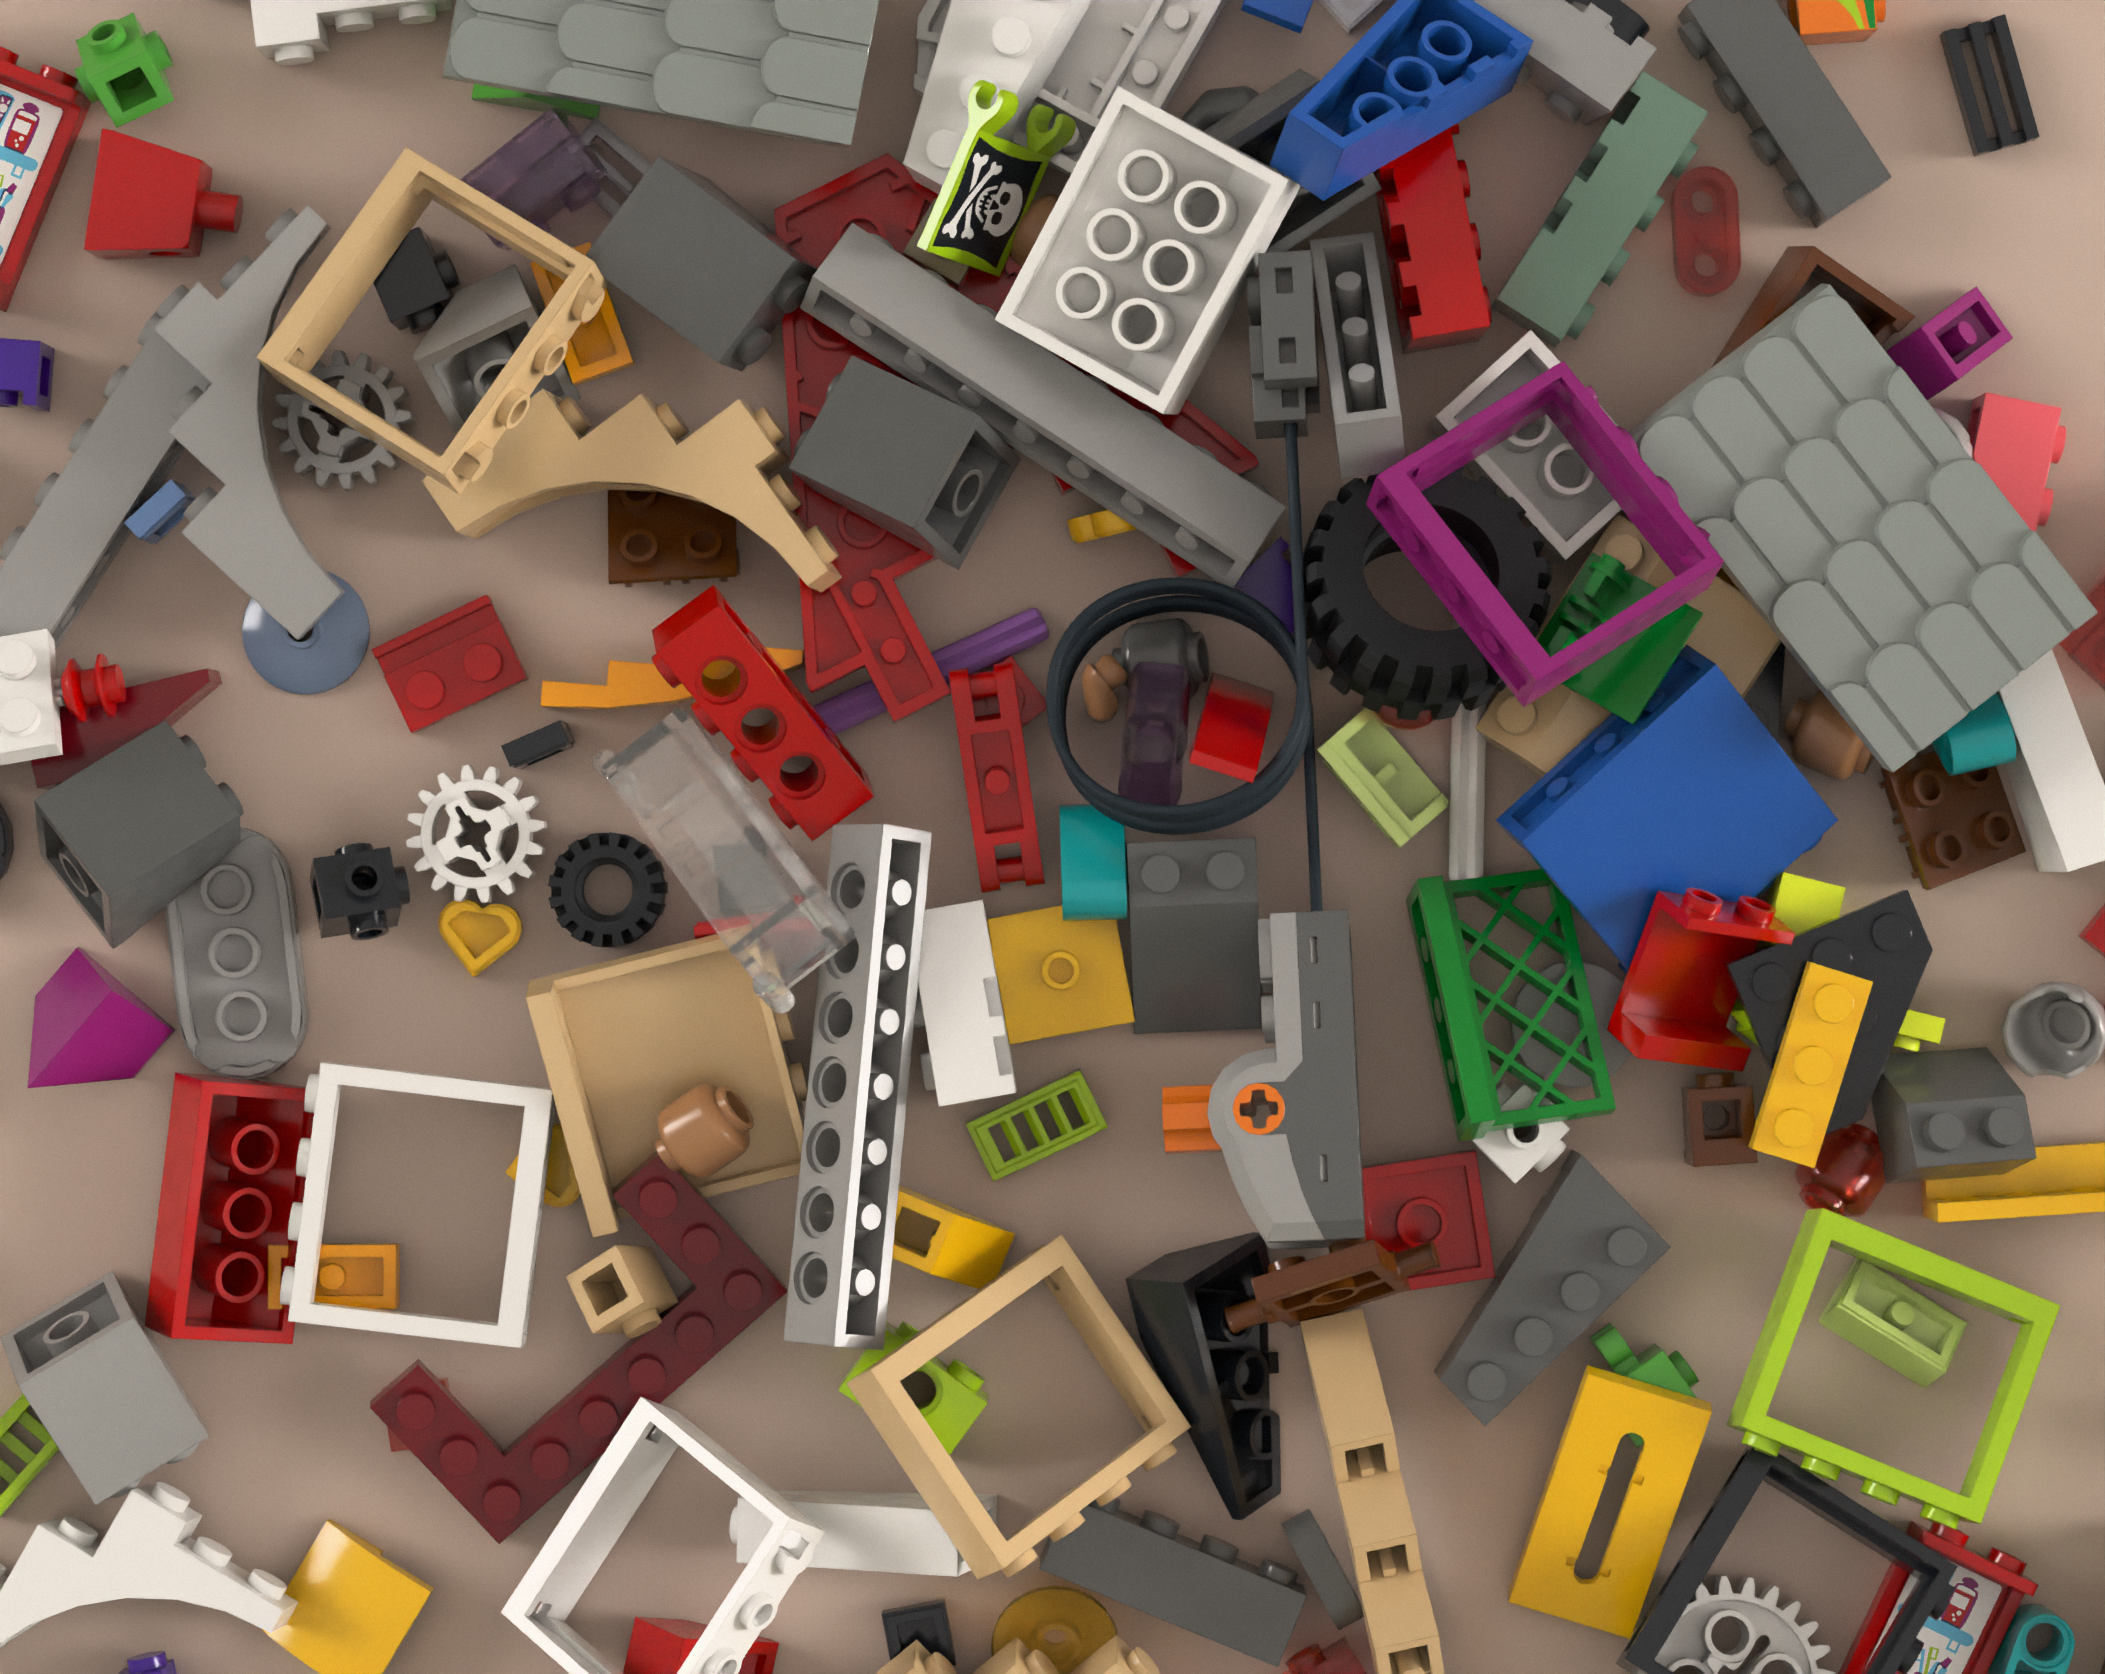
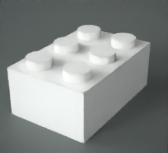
M1530 330L1438 413L1429 425L1439 436H1442L1557 365L1560 361ZM1547 414L1465 464L1478 479L1484 476L1496 483L1498 488L1495 494L1502 500L1506 501L1508 498L1514 497L1525 509L1526 513L1522 520L1523 525L1528 527L1533 524L1538 528L1545 543L1542 549L1556 565L1569 558L1621 510L1618 503ZM1607 414V416L1611 419V421L1615 424V426H1618V425L1614 422V420Z

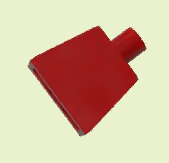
M102 129L84 250L101 259L199 257L202 249L204 229L238 233L243 214V198L241 195L210 191L212 168L200 159L113 130Z

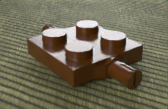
M1365 1237V1241H1337L1328 1247L1329 1254L1307 1261L1303 1256H1293L1275 1261L1267 1267L1269 1273L1251 1279L1255 1299L1225 1307L1228 1326L1232 1333H1237V1331L1265 1322L1272 1324L1280 1321L1291 1328L1300 1325L1301 1321L1329 1316L1410 1290L1407 1276L1435 1267H1441L1437 1248L1431 1240L1428 1243L1400 1252L1395 1250L1388 1252L1374 1239L1367 1241Z

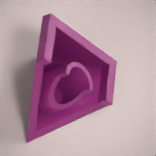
M77 947L35 996L27 1088L135 1078L176 1029L83 949Z

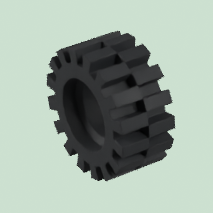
M613 832L594 833L587 835V837L581 840H576L568 846L569 849L563 855H559L554 864L556 865L555 871L549 878L548 886H551L549 902L551 909L554 908L558 916L556 920L562 928H566L572 934V937L580 942L589 943L591 946L617 947L638 940L645 933L650 932L656 925V920L663 914L666 906L664 900L665 894L668 893V882H665L663 875L665 870L661 861L656 859L653 851L646 844H642L636 838L626 834ZM611 864L622 868L632 881L633 895L630 903L624 910L614 915H604L596 912L585 899L584 884L586 878L595 868L601 865Z

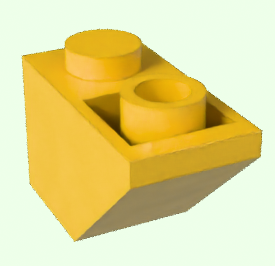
M899 1184L893 1259L931 1275L980 1289L998 1276L1014 1239V1232Z

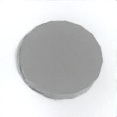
M1565 962L1554 963L1537 973L1557 986L1566 973ZM1583 962L1610 1077L1619 1071L1632 1054L1606 1030L1624 983L1604 967ZM1568 981L1562 990L1572 996ZM1525 982L1515 995L1513 1008L1533 1020L1548 999V996ZM1555 1001L1538 1024L1569 1046H1571L1580 1033L1577 1016ZM1509 1021L1513 1045L1515 1046L1524 1031ZM1532 1036L1528 1038L1518 1053L1523 1064L1544 1081H1547L1562 1059L1561 1056ZM1582 1041L1576 1051L1586 1057ZM1568 1062L1554 1084L1576 1088L1591 1086L1592 1081L1590 1076Z

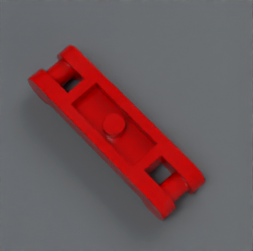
M1012 662L993 664L994 671L969 674L968 668L949 671L982 893L1000 891V884L1025 881L1026 887L1045 884ZM998 696L1000 713L975 716L972 699ZM1020 843L1021 856L996 859L994 846Z

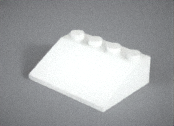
M1117 86L995 320L1158 412L1178 415L1247 288V276L1254 275L1259 265L1258 253H1265L1301 186L1289 177Z

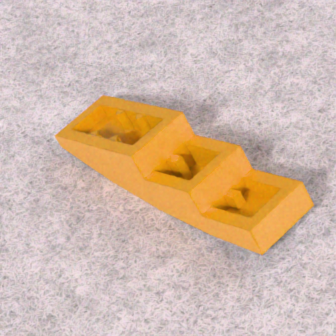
M765 647L785 673L805 667L804 650ZM609 660L607 686L542 681L540 706L548 709L618 710L677 704L695 699L682 683L676 688L671 687L661 676L654 664ZM725 660L714 661L704 669L703 674L711 679H722L733 672L735 665Z

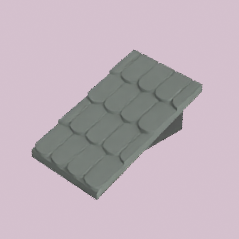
M457 0L442 78L848 148L852 144L879 0Z
M1819 284L1629 431L1637 445L1639 456L1655 476H1661L1669 482L1677 495L1679 506L1695 526L1702 527L1711 535L1708 542L1724 561L1721 566L1722 569L1881 766L1894 773L1916 756L1917 752L1925 749L1967 716V713L1980 706L2017 677L2018 673L2026 670L2068 637L2073 630H2077L2098 613L2039 535L2027 526L1982 466L1970 457L1900 366H1896L1847 301L1841 298L1830 284Z

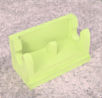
M1363 708L1315 749V754L1395 848L1402 847L1447 808V805L1450 803L1380 722L1372 710Z

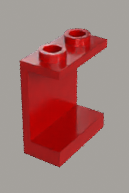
M1687 888L1685 894L1658 890L1606 1030L1640 1059L1743 1072L1751 1048L1726 1027L1738 995L1725 964L1754 952L1758 940L1792 945L1796 933L1774 916L1776 909L1772 905L1754 897L1740 896L1738 902L1722 900L1715 894L1698 888Z

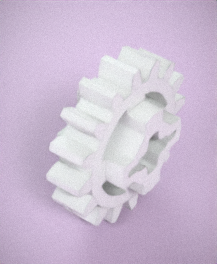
M473 765L462 766L461 781L457 783L447 773L439 774L437 777L442 789L439 794L427 790H421L418 794L422 802L428 806L425 813L408 814V821L421 826V834L406 840L407 847L422 848L425 854L414 865V868L417 872L431 869L436 871L437 875L431 885V888L435 891H441L450 883L454 884V899L459 902H464L468 898L471 888L477 890L481 903L492 902L493 886L496 885L507 895L516 893V886L512 877L517 873L526 878H533L536 872L526 860L529 854L545 855L546 852L544 846L533 842V833L548 828L547 821L531 820L529 814L540 803L537 796L523 799L517 796L523 783L518 777H513L504 786L499 784L500 769L489 766L483 780H478ZM468 792H489L501 798L505 804L497 806L492 810L479 808L474 799L470 798ZM445 808L450 816L446 837L436 842L437 822ZM467 816H470L475 823L490 824L491 831L484 836L487 852H484L479 845H465L463 837L467 836L470 832ZM518 826L519 838L517 848L508 862L509 859L503 850L508 831ZM462 858L470 859L477 862L481 871H484L486 876H466L455 871L449 865Z

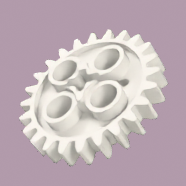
M1726 1575L1716 1576L1714 1593H1709L1701 1582L1655 1658L1656 1662L1672 1672L1680 1666L1691 1665L1698 1674H1717L1722 1667L1731 1670L1739 1668L1751 1652L1755 1641L1760 1636L1765 1635L1768 1638L1767 1646L1744 1665L1738 1674H1761L1766 1664L1777 1659L1784 1662L1789 1674H1836L1833 1671L1817 1668L1816 1660L1825 1656L1831 1649L1829 1645L1810 1644L1807 1640L1818 1628L1819 1624L1817 1621L1807 1620L1798 1624L1794 1621L1799 1613L1801 1603L1792 1599L1780 1608L1776 1607L1779 1588L1773 1585L1766 1587L1757 1598L1755 1597L1754 1578L1745 1576L1739 1583L1736 1593L1732 1592L1731 1584ZM1731 1616L1740 1625L1741 1639L1738 1645L1731 1651L1720 1652L1713 1645L1711 1638L1712 1628L1721 1618Z

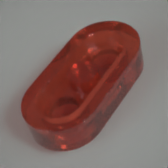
M1710 166L1697 167L1688 171L1677 182L1671 195L1673 265L1676 279L1687 292L1700 297H1711L1722 293L1731 286L1740 272L1741 249L1738 192L1733 180L1724 171ZM1698 191L1708 193L1713 200L1712 210L1707 213L1697 211L1692 205L1693 193ZM1705 254L1714 259L1716 263L1714 275L1703 276L1697 272L1694 263L1698 255Z

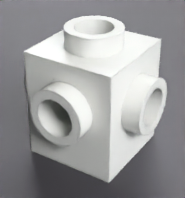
M1519 1080L1511 1088L1504 1082L1496 1086L1501 1112L1526 1109L1538 1094L1534 1089L1531 1090L1525 1083ZM1544 1097L1538 1107L1554 1105V1103ZM1563 1121L1531 1125L1526 1134L1521 1137H1515L1513 1128L1490 1131L1483 1138L1470 1141L1510 1181L1516 1184L1532 1167L1540 1173L1562 1154L1567 1145L1561 1138L1570 1128Z

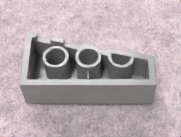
M1473 0L1534 40L1515 83L1524 86L1527 81L1547 96L1544 100L1545 106L1557 117L1572 125L1579 120L1586 126L1611 112L1658 49L1639 35L1631 46L1614 35V29L1610 25L1612 17L1592 3L1586 6L1576 1L1569 4L1565 0Z

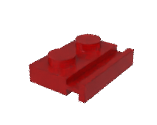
M484 595L371 649L374 657L380 664L384 678L410 732L414 734L529 679L488 595Z

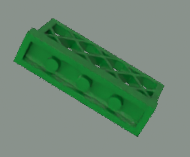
M1542 869L1444 882L1442 875L1417 879L1406 898V904L1458 1142L1481 1139L1490 1131L1612 1114L1616 1109L1570 904L1565 896ZM1547 886L1553 912L1543 925L1512 905V902L1521 890ZM1511 891L1506 899L1496 894ZM1476 896L1497 910L1482 934H1480L1458 918L1454 899ZM1503 915L1534 936V939L1519 960L1488 939V936ZM1554 921L1558 936L1549 930ZM1463 938L1473 945L1467 954ZM1540 941L1561 954L1564 958L1566 973L1557 986L1525 965ZM1479 949L1511 971L1495 994L1481 986L1471 977L1469 963ZM1516 975L1548 996V999L1533 1020L1500 999ZM1568 981L1572 996L1562 990ZM1476 999L1487 1005L1481 1015ZM1554 1001L1577 1016L1580 1033L1571 1046L1538 1025ZM1492 1010L1524 1031L1509 1055L1485 1040L1482 1024ZM1530 1036L1562 1057L1547 1081H1544L1514 1060ZM1582 1041L1586 1057L1576 1051ZM1490 1060L1500 1066L1494 1077ZM1568 1062L1591 1077L1595 1099L1573 1101L1552 1086ZM1506 1071L1538 1092L1528 1108L1501 1112L1496 1085ZM1544 1097L1554 1103V1105L1538 1107Z

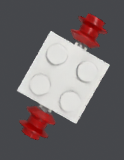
M48 629L0 637V766L63 755L59 707L66 706L68 711L81 723L87 721L90 708L99 706L103 708L110 718L115 717L117 703H122L126 700L125 683L120 666L118 664L109 665L107 658L101 653L96 657L94 668L82 670L78 662L72 658L68 660L61 679H57L55 643Z

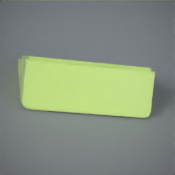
M1858 1258L1854 1260L1819 1319V1323L1922 1387H1928L1946 1373L1967 1325V1322L1880 1268Z

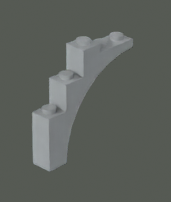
M308 205L299 215L290 208L276 220L264 235L271 244L254 262L245 255L228 271L220 282L227 291L219 299L199 282L190 291L182 284L157 309L156 313L163 320L154 328L165 341L212 383L204 392L197 386H194L169 413L177 421L168 432L225 484L218 493L209 486L190 504L183 515L191 522L181 533L297 640L304 637L345 591L311 554L285 510L269 464L262 416L265 367L256 357L273 334L278 312L299 269L331 229Z

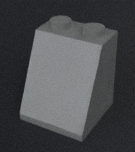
M113 1271L0 1337L20 1390L95 1505L108 1497L117 1498L129 1493L141 1482L143 1476L165 1463L173 1464L187 1458L196 1450L201 1441L209 1437L196 1408L148 1328L144 1326V1321Z

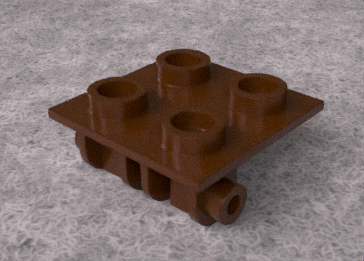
M608 490L609 584L624 583L625 587L628 588L633 587V583L663 581V585H671V581L682 580L683 584H690L692 579L720 578L721 582H728V577L740 575L736 518L708 504L661 492Z
M1934 750L1910 759L1894 773L1881 768L1884 781L1879 782L1880 789H1885L1892 811L1898 810L1899 816L1891 820L1893 825L1902 823L1905 834L1898 836L1899 842L1909 841L1910 846L1905 848L1913 868V872H1911L1912 879L1919 878L1922 888L1926 889V891L2026 852L1996 766L1951 776L1946 772Z

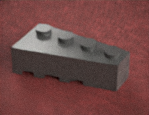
M1573 1149L1560 1168L1561 1171L1545 1196L1543 1195L1533 1211L1529 1223L1511 1251H1508L1496 1270V1278H1493L1480 1301H1477L1434 1370L1445 1386L1484 1426L1491 1422L1671 1248L1587 1159Z

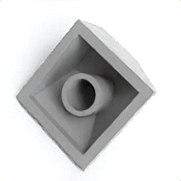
M515 264L457 291L412 354L415 363L456 435L541 315ZM564 360L554 373L549 376H543L530 395L531 398L542 389H545L562 400L567 396L572 397L575 401L581 399L577 387L572 383Z

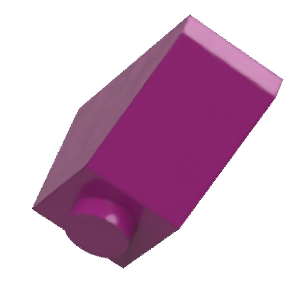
M1976 286L1886 350V353L1896 366H1900L1928 401L1975 368L2013 337Z

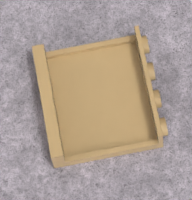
M754 925L529 980L525 998L593 1238L618 1232L619 1219L631 1216L612 1196V1189L656 1151L655 1141L660 1138L657 1127V1117L660 1111L699 1083H710L718 1088L723 1085L732 1088L746 1104L754 1123L753 1127L749 1130L750 1144L745 1153L711 1177L695 1178L683 1169L681 1170L705 1198L799 1175L805 1121L801 1101L807 1100L808 1080L803 1063L791 1064L785 1043V1041L795 1039L790 1012L786 1002L778 1004L774 1002L769 981L779 979L775 955L770 941L759 944Z

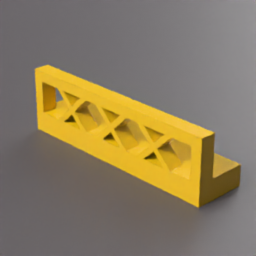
M2105 1141L2034 1146L2036 1159L2001 1175L1921 1181L1923 1217L1940 1223L2105 1212Z

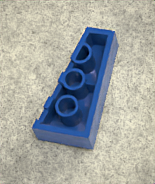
M1398 0L1289 112L1269 165L1324 201L1510 93L1534 40L1473 0Z

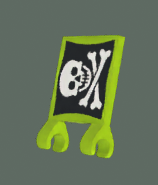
M979 80L973 85L969 93L968 128L917 247L1000 277L1012 249L1015 231L1032 203L1051 157L1072 139L1076 124L1072 117L1061 113L1055 118L1053 128L1048 131V125L1054 116V110L1039 104L1032 108L1027 118V148L998 137L994 134L1015 115L1019 104L1018 97L1005 89L1000 90L995 104L991 107V99L996 93L997 87L988 81Z

